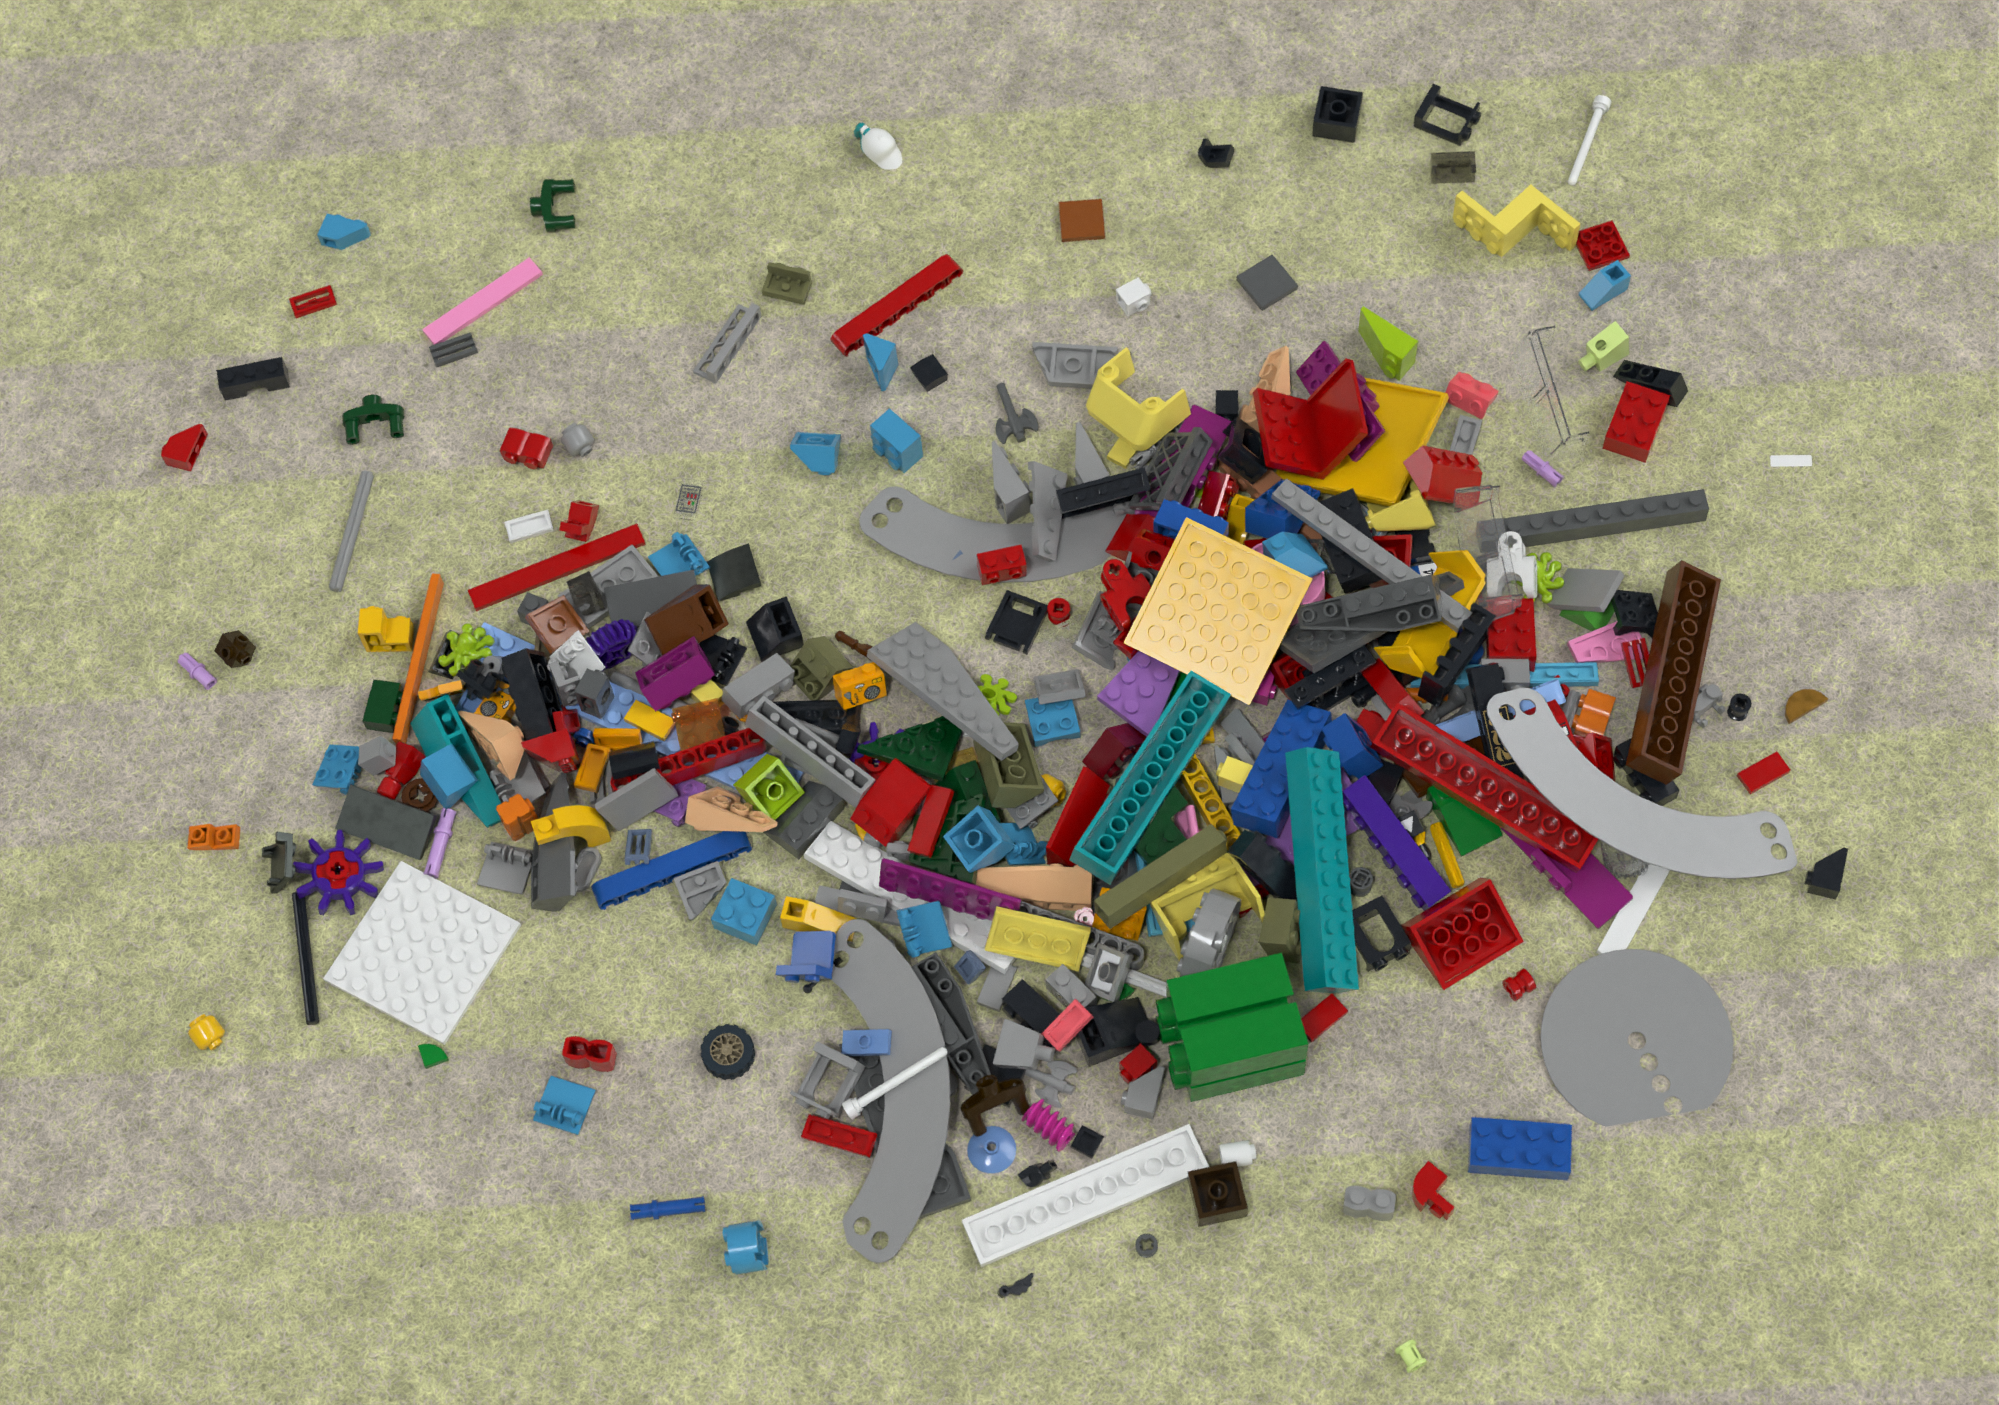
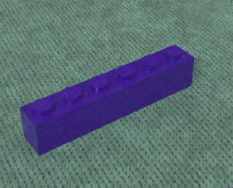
M1366 775L1342 791L1344 810L1350 811L1353 815V821L1357 828L1361 831L1364 830L1369 837L1368 842L1371 847L1379 850L1383 856V863L1388 869H1393L1398 876L1396 877L1398 883L1402 888H1407L1412 895L1411 900L1417 908H1422L1425 911L1451 892L1450 888Z

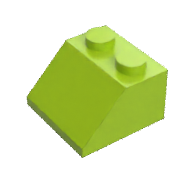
M770 754L762 757L733 784L744 800L753 805L752 808L755 811H762L773 820H776L805 793L781 760Z

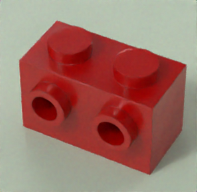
M1022 545L978 553L977 568L981 584H994L1025 577L1027 574V564Z

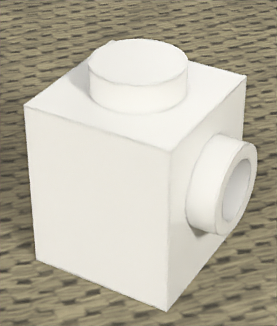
M1138 277L1116 289V301L1128 317L1137 311H1144L1150 305V295L1152 293L1146 283L1143 284Z

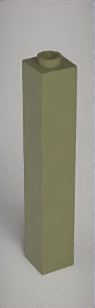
M1210 824L1094 900L1096 914L1109 929L1113 928L1226 854L1227 837L1223 831L1217 830Z

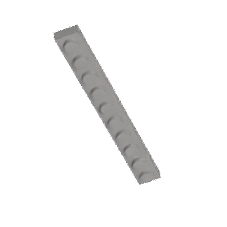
M1285 479L1272 493L1271 499L1387 583L1393 584L1422 577L1288 479ZM1440 590L1442 597L1441 622L1455 632H1458L1462 628V622L1465 619L1469 620L1471 618L1472 612Z

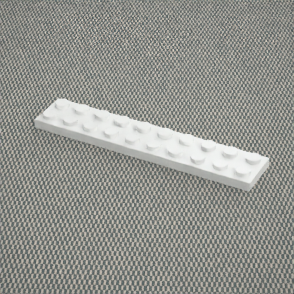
M832 821L826 825L804 853V859L867 895L888 899L887 906L894 911L930 903L918 898H909L907 895L898 892H889L879 887L880 867L883 858L905 863L893 856H887V853L883 850L872 847L857 835ZM941 906L951 943L965 952L971 950L980 961L1005 975L1009 967L1016 960V957L985 951V944L992 921L982 920L974 915L964 912L959 913L951 908Z
M1188 1124L962 1220V1224L981 1267L1184 1182L1187 1180L1188 1171L1206 1168L1209 1165Z

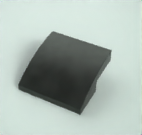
M749 543L728 550L707 561V564L710 566L709 572L718 602L740 596L739 592L761 587Z

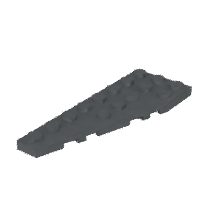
M839 1044L842 1053V1044ZM877 1055L848 1056L865 1066L854 1088L858 1099L884 1083L881 1061ZM885 1095L864 1106L862 1111L868 1131L877 1134L874 1144L876 1153L883 1128ZM946 1143L940 1169L930 1197L919 1219L971 1201L956 1154Z

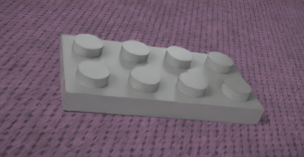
M630 545L560 593L558 598L565 595L589 629L609 615L604 593L605 587L658 577V575L636 548Z

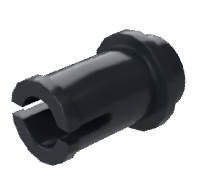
M1369 684L1360 691H1354L1351 700L1356 707H1365L1367 702L1376 694L1378 695V693Z

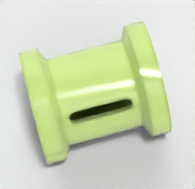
M1413 1339L1405 1342L1395 1350L1398 1355H1401L1407 1365L1406 1370L1408 1373H1412L1427 1364L1426 1358H1422Z

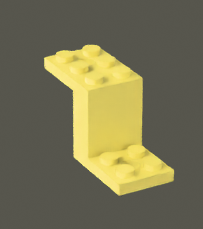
M1531 184L1496 216L1492 215L1464 191L1456 195L1453 212L1454 222L1459 228L1464 227L1470 232L1474 240H1480L1486 245L1490 253L1498 254L1500 257H1503L1536 226H1538L1542 234L1550 235L1555 239V243L1560 248L1565 247L1571 251L1576 246L1581 224Z

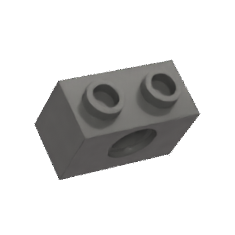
M587 668L574 691L581 711L599 719L603 718L614 698L608 676L600 670L593 671Z

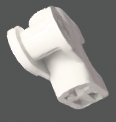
M1514 531L1506 532L1500 537L1499 558L1488 559L1487 591L1489 598H1502V590L1510 581L1522 582L1523 590L1528 599L1537 597L1536 556H1526V548L1522 538Z

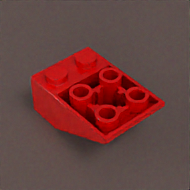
M1209 471L1198 509L1203 511L1204 514L1213 517L1219 516L1226 521L1232 498L1239 492L1240 485H1237L1238 480L1229 474Z

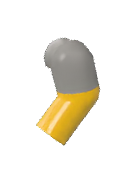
M855 824L858 836L872 847L879 848L884 846Z

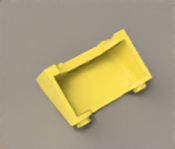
M1412 477L1399 503L1385 506L1366 502L1369 510L1367 511L1368 516H1365L1369 528H1375L1376 532L1426 530L1436 526L1427 499H1424Z

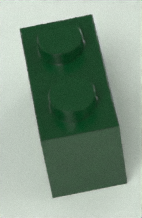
M373 679L362 720L367 730L394 733L404 691L401 683Z

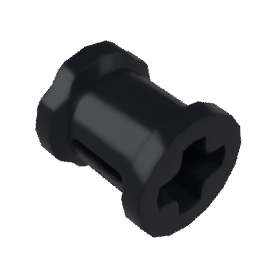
M1741 693L1732 696L1727 710L1728 716L1736 721L1746 719L1751 708V699Z

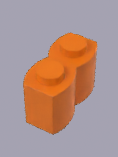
M1588 689L1587 695L1582 694L1578 707L1582 708L1580 715L1575 714L1571 728L1575 729L1574 734L1584 738L1588 733L1604 735L1616 697L1592 689Z

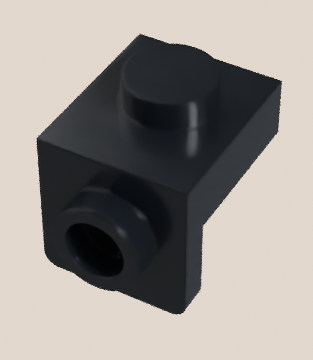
M1204 138L1198 149V157L1205 167H1229L1235 149L1232 144L1212 145L1208 138Z

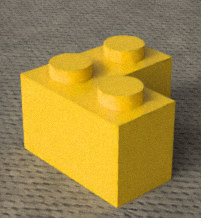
M370 606L368 608H360L358 635L366 652L412 651L414 625L410 618L405 616L387 618L383 608Z

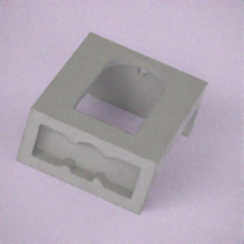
M817 1041L813 1051L818 1054L798 1092L796 1093L791 1090L790 1094L797 1098L795 1103L808 1109L811 1105L817 1108L815 1113L826 1119H829L831 1115L838 1119L844 1109L842 1103L849 1099L865 1066ZM833 1061L849 1069V1072L832 1103L822 1106L815 1102L814 1092L829 1062Z

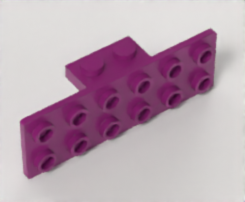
M1322 341L1297 369L1296 374L1311 396L1341 362L1328 342ZM1357 373V381L1368 434L1348 454L1354 462H1357L1385 432V429L1374 414L1380 407L1375 399L1376 395L1366 386L1365 378Z
M1195 404L1190 409L1191 415L1184 420L1178 432H1191L1194 427H1201L1213 442L1181 503L1188 508L1197 491L1203 489L1208 471H1212L1217 462L1216 456L1227 438L1223 430L1232 422ZM1179 448L1173 453H1171L1170 457L1179 451ZM1168 467L1167 469H1165L1164 471H1162L1160 474H1161V475L1164 474V473H1165L1166 471H1168L1170 468ZM1160 485L1156 487L1154 490H1152L1151 494L1160 488ZM1147 495L1142 497L1141 501L1147 498ZM1135 510L1134 514H1149L1156 517L1159 510Z
M1501 828L1528 856L1535 870L1540 874L1544 873L1549 878V884L1556 891L1560 890L1597 929H1600L1633 899V895L1592 853L1589 854L1581 869L1575 873L1545 855L1539 848L1535 849Z
M883 858L881 861L879 887L884 888L886 891L898 892L907 895L909 898H918L928 902L940 900L941 906L951 908L959 913L964 912L974 915L982 920L992 921L996 906L1016 911L1020 910L1021 899L886 858Z

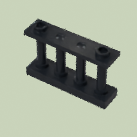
M1145 467L1059 489L1056 490V495L1062 513L1061 519L1111 507L1117 503L1131 501L1133 495L1150 491L1151 488Z
M1363 645L1361 648L1352 651L1322 670L1308 675L1285 689L1284 692L1297 710L1305 705L1328 711L1350 698L1354 691H1360L1370 684L1362 675V672L1375 664L1376 660L1365 645Z

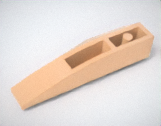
M1051 864L1050 866L990 867L977 870V886L1019 898L1023 902L1042 909L1077 911L1078 909L1082 910L1084 907L1091 908L1093 874L1078 865L1074 867H1064L1061 864Z

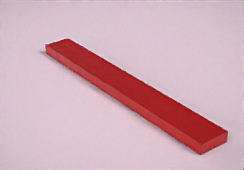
M636 523L468 590L475 610L479 611L611 559L630 545L639 548L646 545Z

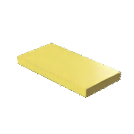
M996 906L985 944V951L1056 967L1064 964L1069 970L1079 971L1091 927Z

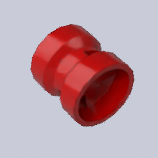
M1524 968L1517 971L1515 977H1508L1502 981L1504 989L1509 993L1513 1001L1522 998L1525 992L1530 993L1536 989L1534 979Z

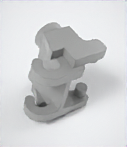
M1704 684L1699 688L1700 694L1697 697L1693 721H1696L1702 728L1706 727L1708 722L1706 719L1701 720L1700 716L1711 707L1719 714L1725 712L1723 705L1720 707L1717 705V701L1719 703L1723 698L1720 688L1714 684L1709 686Z

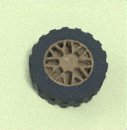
M719 1025L715 1029H711L708 1035L703 1038V1043L700 1047L701 1058L707 1071L712 1073L714 1077H719L722 1080H733L736 1077L743 1076L746 1071L750 1070L751 1064L754 1063L755 1049L752 1039L745 1029H741L737 1025Z

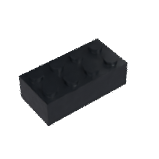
M1353 488L1320 501L1322 505L1374 541ZM1322 536L1336 576L1345 594L1382 580L1381 577Z
M525 648L502 657V672L510 685L508 691L516 705L515 714L523 728V740L527 741L556 732L553 712L562 711L551 672L547 668L548 663L545 653Z

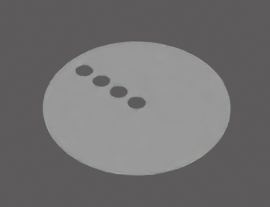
M1623 949L1602 953L1582 962L1560 981L1550 996L1544 1011L1541 1025V1049L1550 1078L1565 1100L1588 1119L1607 1127L1674 1115L1668 1113L1664 1108V1101L1671 1096L1679 1098L1682 1102V1110L1679 1113L1707 1109L1718 1097L1728 1078L1733 1059V1035L1728 1015L1721 1000L1712 987L1697 972L1684 963L1661 953L1640 949ZM1639 1032L1645 1037L1646 1044L1642 1049L1630 1047L1628 1036L1631 1033ZM1644 1054L1654 1055L1658 1060L1657 1068L1652 1071L1644 1070L1640 1065L1641 1056ZM1663 1075L1668 1078L1670 1087L1666 1092L1654 1090L1652 1079L1655 1076Z

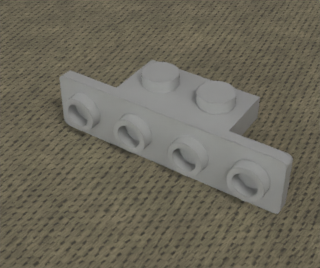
M1235 709L1221 722V725L1229 734L1225 738L1229 743L1228 749L1236 757L1239 756L1243 762L1254 765L1265 741L1240 709Z
M819 886L814 903L843 914L900 926L897 912L887 906L888 899L825 886Z

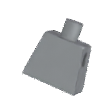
M1004 1019L993 1064L1000 1068L1036 1070L1039 1060L1052 1062L1055 1050L1052 1047L1043 1046L1044 1036L1011 1020Z

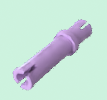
M442 808L438 825L433 831L435 836L423 874L431 877L434 875L435 879L439 877L446 846L453 834L451 829L456 811L447 808L446 812V808Z

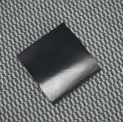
M655 741L609 752L610 767L614 780L648 772L653 768L660 769Z

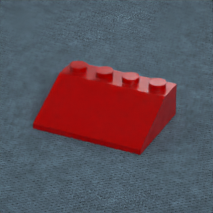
M1481 877L1401 925L1411 941V946L1443 990L1524 942L1491 879Z

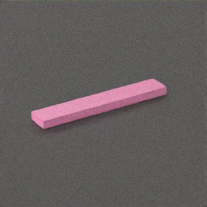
M530 257L423 328V333L433 345L446 341L543 275L542 271Z

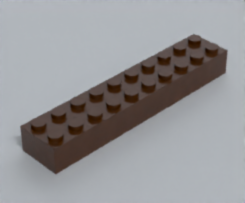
M1683 560L1666 572L1626 766L1666 785L1682 775L1721 579Z

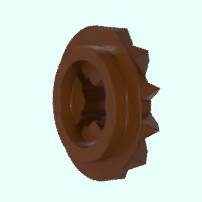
M423 778L409 782L404 787L401 795L402 803L426 812L431 808L435 809V804L438 801ZM417 789H419L423 795L427 794L426 796H424L423 803H421L418 799L414 800V798L418 797Z

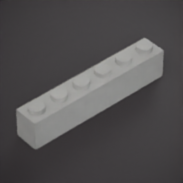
M764 695L749 710L745 722L747 727L856 808L861 799L874 784L875 779Z

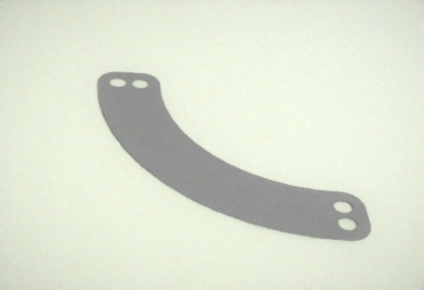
M1144 465L1141 468L1145 467V470H1147L1149 465ZM888 487L882 490L862 511L859 522L861 530L865 535L889 551L920 566L943 574L971 580H980L977 568L978 553L1022 545L1027 564V574L1025 577L1001 581V583L1033 582L1059 578L1102 564L1111 556L1105 550L1127 513L1124 516L1115 517L1113 506L1061 519L1056 561L1052 562L1033 556L1031 526L1034 525V522L999 524L962 518L924 502L901 487ZM891 498H898L902 501L903 507L899 512H890L886 507L887 501ZM876 514L886 515L888 524L884 528L874 527L871 522L873 516ZM959 550H961L963 554L953 560Z
M1518 688L1496 694L1489 700L1486 709L1487 716L1503 746L1522 773L1563 815L1592 836L1616 850L1664 869L1709 878L1739 879L1763 877L1790 871L1797 865L1798 861L1789 830L1785 822L1775 813L1760 811L1739 816L1717 817L1695 815L1660 806L1625 789L1595 767L1570 741L1556 721L1545 699L1537 691L1530 688ZM1522 700L1533 702L1536 707L1535 713L1532 715L1523 713L1520 709V702ZM1502 705H1508L1514 709L1515 718L1513 720H1505L1501 717L1499 708ZM1763 823H1769L1775 828L1776 836L1769 839L1762 835L1760 827ZM1774 844L1783 846L1786 850V858L1783 860L1774 858L1770 851L1771 846Z
M853 919L843 924L836 933L834 955L839 951H845L849 955V962L842 968H837L833 964L831 980L856 1005L870 1030L889 1029L892 1031L890 1055H879L883 1079L886 1082L941 1047L946 1048L936 1012L924 986L910 964L895 946L865 920ZM853 932H860L864 937L862 945L855 949L850 948L847 942L849 935ZM947 1055L884 1094L883 1128L878 1150L870 1173L860 1193L842 1220L847 1243L872 1262H887L898 1253L915 1227L930 1197L940 1169L948 1133L950 1073ZM861 1217L868 1218L871 1223V1228L865 1235H858L854 1230L855 1222ZM883 1231L888 1235L889 1242L885 1248L881 1250L875 1249L872 1245V1238L877 1232Z

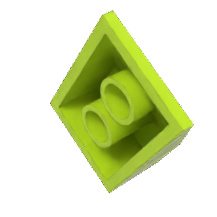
M1363 306L1360 309L1358 331L1381 370H1383V373L1390 379L1395 378L1400 381L1415 363L1418 340Z

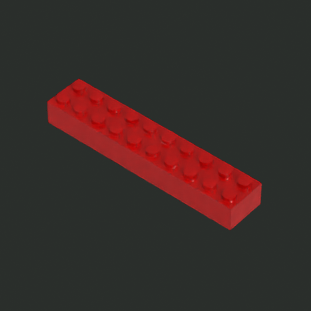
M1398 702L1370 746L1373 750L1535 849L1539 848L1545 855L1575 873L1581 869L1598 841L1596 837L1563 815L1534 785Z

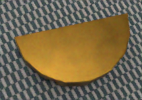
M1802 689L1795 692L1789 697L1785 706V717L1788 723L1794 722L1828 701V698L1823 693L1813 689Z

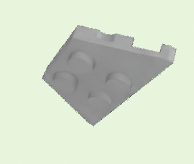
M1032 342L1033 352L1048 385L1056 387L1092 389L1098 370L1118 353V347Z

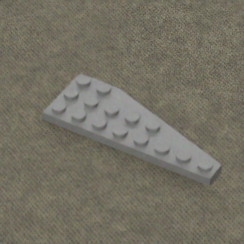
M917 622L868 650L867 657L998 759L1002 761L1018 750L1019 743L951 649Z

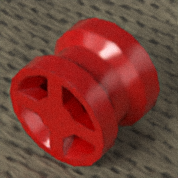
M1054 598L1048 603L1047 611L1050 622L1055 625L1067 623L1070 619V604L1063 598Z

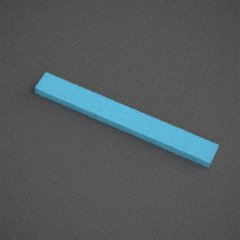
M1597 662L1535 663L1534 672L1529 671V687H1535L1555 679L1559 680L1560 685L1565 684L1567 687L1598 686L1599 684ZM1481 664L1467 665L1455 684L1460 689L1469 686L1466 669L1480 666ZM1422 678L1411 682L1410 688L1420 687Z

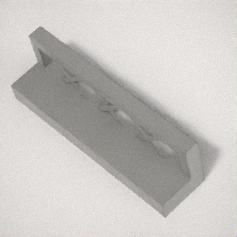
M752 303L747 308L738 304L693 370L694 374L715 384L718 382L762 317L760 306ZM740 311L744 312V316L737 323L736 317ZM734 329L729 338L726 340L725 333L728 330ZM722 346L716 357H714L713 351L715 348ZM711 363L706 370L707 373L701 371L704 364Z

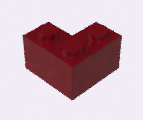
M1129 723L1108 727L1082 762L1101 779H1114L1120 774L1121 766L1128 760L1133 759L1147 737Z

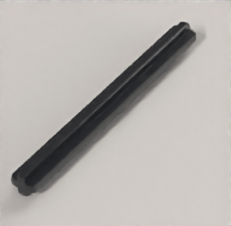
M293 892L292 901L306 1024L316 1025L319 1023L306 900L305 897L299 899L297 892Z

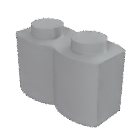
M1349 1186L1345 1190L1343 1213L1355 1218L1369 1216L1378 1221L1393 1219L1396 1194L1385 1189L1370 1191L1362 1186Z

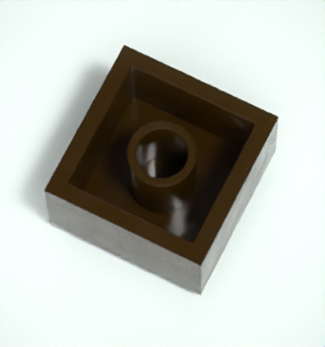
M1236 1161L1188 1171L1187 1181L1198 1227L1247 1217L1248 1207Z

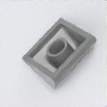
M1098 943L1084 985L1092 993L1112 1002L1119 1001L1134 955Z

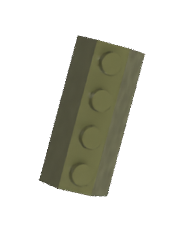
M1003 722L1019 743L1018 750L1001 761L975 740H973L991 806L1016 808L1043 793L1044 786L1025 724Z

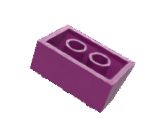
M694 636L635 672L640 690L655 712L659 709L667 708L678 697L688 695L696 686L706 684L715 675L710 662Z

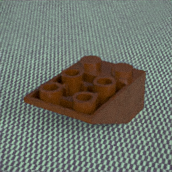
M694 584L644 619L662 656L693 636L699 643L729 625L710 584Z

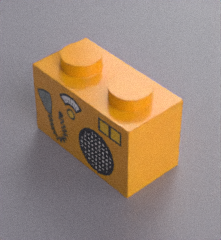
M874 662L832 676L835 697L844 710L887 696L884 673Z
M501 681L499 685L503 689L499 696L494 695L490 699L485 697L474 714L505 720L511 724V718L515 714L516 705L508 691L510 685Z

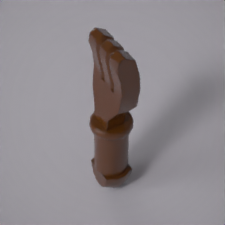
M843 631L835 633V638L838 642L844 643L867 657L868 650L873 647L868 644L858 643L857 639H853Z

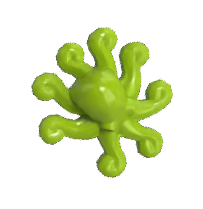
M1532 552L1527 556H1536L1537 592L1542 595V602L1547 604L1553 599V595L1547 589H1559L1564 586V579L1562 577H1557L1554 579V582H1551L1555 572L1560 571L1562 565L1559 561H1553L1550 563L1549 570L1546 571L1547 563L1552 560V555L1544 552L1540 555L1539 561L1537 560V555ZM1520 581L1509 582L1510 584L1517 583L1519 586L1523 587V583Z
M465 623L462 626L463 633L460 636L455 631L448 632L447 639L450 641L452 652L448 656L441 655L438 662L444 667L454 661V666L449 668L451 676H456L462 665L466 667L471 660L492 656V651L488 647H484L492 646L495 641L492 636L486 635L484 628H476L473 635H471L473 627Z
M982 674L980 681L984 685L977 687L998 716L1000 713L1009 715L1011 707L1006 705L1004 698L1009 703H1015L1017 699L1015 693L1005 690L1008 688L1009 682L1004 678L998 679V684L991 685L992 677L989 674Z

